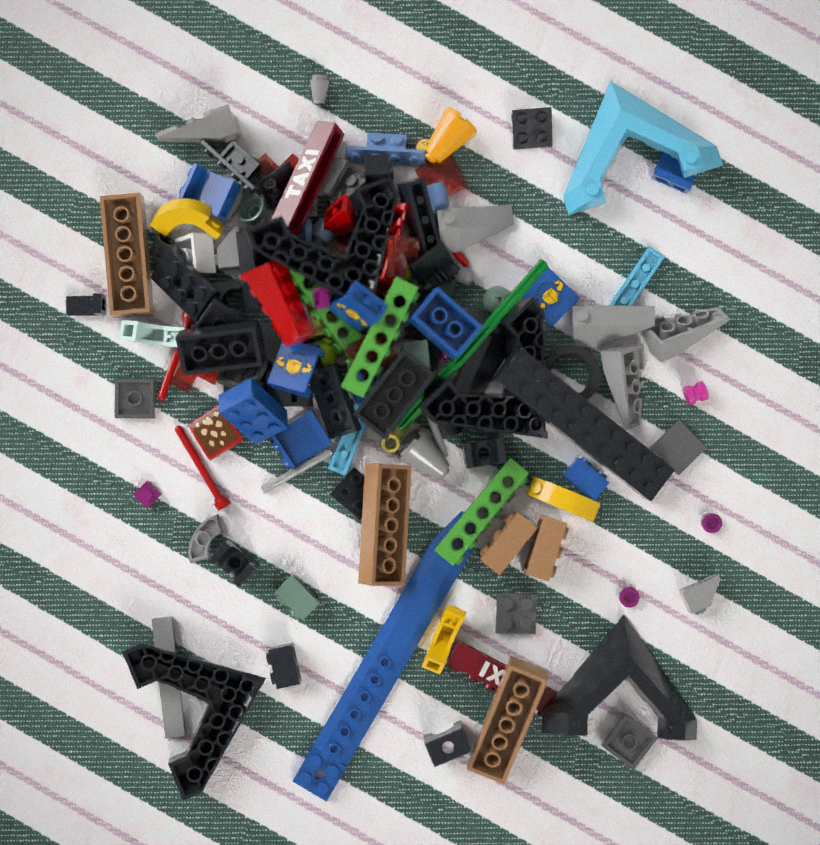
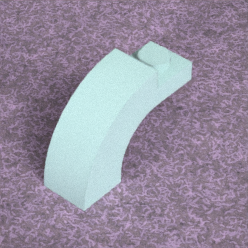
M122 320L119 340L177 348L175 337L180 330L187 328Z

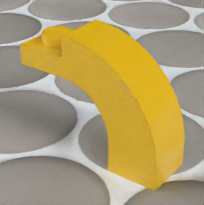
M184 198L172 200L162 205L153 214L150 226L165 237L174 227L186 223L198 226L216 240L221 235L224 224L217 217L211 215L213 207L198 200Z
M537 477L533 478L527 492L528 496L591 522L594 521L600 507V503Z
M447 605L429 644L422 664L423 668L437 674L442 672L455 636L466 616V611Z

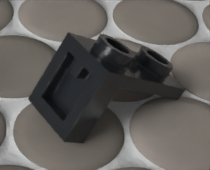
M93 293V296H67L66 315L106 316V296L102 293Z

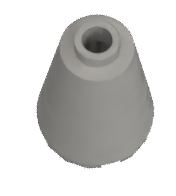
M418 426V430L414 428L402 440L400 451H395L394 455L397 459L436 479L444 478L450 471L448 461L421 426Z

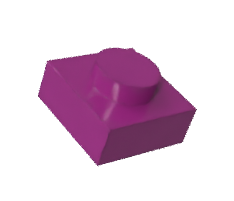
M323 287L312 289L314 309L330 307L331 295L329 291Z
M146 481L133 494L147 509L162 495L149 481Z

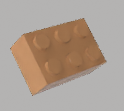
M516 511L514 513L510 512L503 520L505 525L501 529L497 528L491 535L493 540L490 544L487 545L485 543L478 552L480 554L479 559L498 575H501L537 529L535 525Z
M544 515L539 516L536 525L537 529L534 532L523 567V572L526 575L549 581L550 577L554 578L557 566L554 564L556 558H560L563 547L560 546L561 541L566 539L569 530L566 527L567 523Z

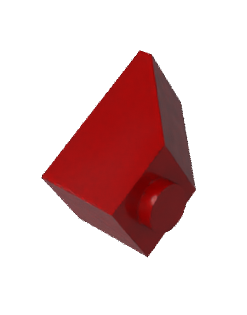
M345 193L325 211L323 229L341 236H345L348 232L352 231L356 224L355 209L349 196Z

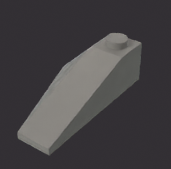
M229 105L209 110L203 113L204 117L201 119H188L184 126L174 125L156 133V137L160 142L200 143L203 139L206 143L225 142L229 144L232 140L237 141V138L241 136Z
M511 205L437 210L434 215L440 242L444 243L449 253L460 252L514 225Z
M573 306L574 344L582 348L598 347L619 338L655 327V306Z
M718 307L695 310L693 314L689 315L675 313V317L664 318L661 315L655 317V327L643 330L642 334L650 353L659 362H663L678 356L729 321V317Z
M644 344L612 347L601 351L603 372L626 430L640 425L642 408L639 393L640 388H643L644 382L641 381V370H645Z

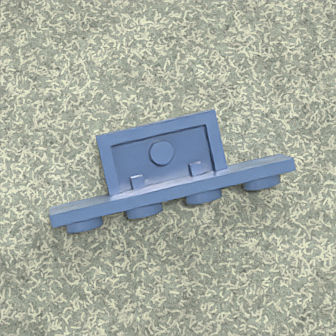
M367 133L366 147H346V160L349 163L365 164L364 155L389 154V161H393L395 166L424 167L425 151L406 149L407 135Z

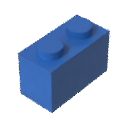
M576 457L561 476L589 499L595 501L610 483L606 480L608 476L599 469L597 471L590 467L592 463L586 458L582 457L580 459Z

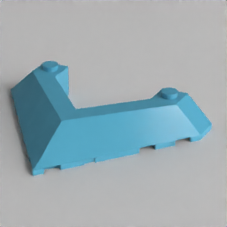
M610 81L563 198L568 215L606 204L602 182L628 136L677 159L684 178L723 166L715 144Z

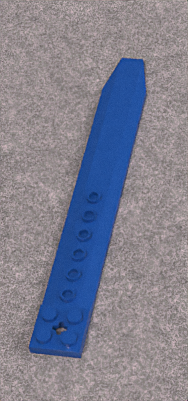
M460 511L432 540L292 781L326 802L468 559L469 548L463 553L465 555L463 561L459 565L455 563L454 566L450 565L433 551L463 515V511ZM467 523L465 525L466 533H474V524ZM455 538L452 542V546L456 550H459L463 545L462 540L459 538ZM323 769L325 776L317 778L314 771Z

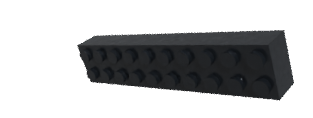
M516 347L492 378L494 382L642 498L652 501L675 471L674 468L524 349Z

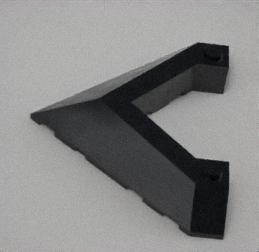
M391 176L354 190L350 199L358 214V218L343 256L326 251L325 248L314 243H307L298 239L297 236L290 233L283 216L246 228L244 232L253 250L340 297L346 295L355 281H358L375 294L399 193Z
M417 289L416 292L420 294L415 304L410 303L407 309L410 311L408 318L430 292L427 293L426 290ZM395 297L394 305L401 308L406 304L404 297ZM453 300L481 325L492 314V312ZM407 320L405 323L403 321L400 323L403 328L412 325ZM498 326L458 369L453 385L459 392L484 393L505 358L506 336ZM437 423L443 439L461 433L464 428Z
M530 297L515 305L497 326L506 336L505 361L513 350L519 347L546 367V360H544V348H546L545 332H543L545 311L534 297ZM439 377L425 391L419 405L422 412L433 423L548 439L546 422L505 389H503V393L459 392L449 379Z
M625 615L621 616L618 620L619 622L606 634L599 646L591 652L573 674L574 676L556 694V697L549 706L547 705L542 711V733L587 736L588 715L626 680L658 717L657 738L681 741L697 740L696 717Z
M142 643L122 651L137 689L157 681L208 702L188 750L174 755L168 760L169 768L183 801L202 793L266 678Z

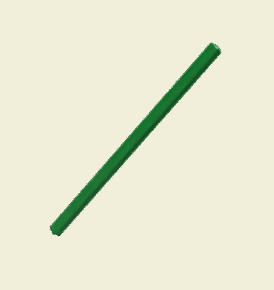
M540 259L483 323L481 331L461 355L451 360L430 386L439 377L451 379L547 270L549 266L544 260ZM424 393L397 426L400 430L405 431L421 413L422 410L419 408Z

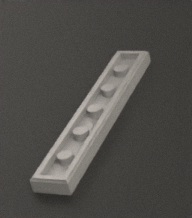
M173 617L153 618L152 628L155 647L177 653ZM159 682L165 738L185 736L186 728L181 691Z

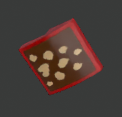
M219 406L188 424L192 434L210 461L243 441L238 429L219 414Z

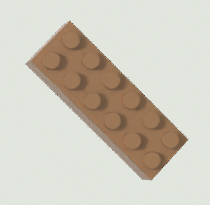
M140 193L100 196L110 316L119 318L154 314L144 197Z
M365 463L358 584L369 586H405L412 466Z
M510 656L470 754L467 770L505 784L548 682L549 670Z

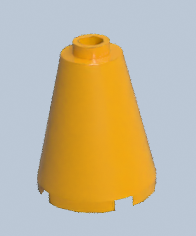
M447 107L444 110L424 150L426 153L425 157L433 164L435 162L441 163L477 133L474 125L467 118L464 120L460 117L461 113L451 107Z

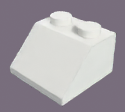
M190 233L174 239L176 245L183 251L181 256L203 277L216 273L214 243L211 235L207 233Z

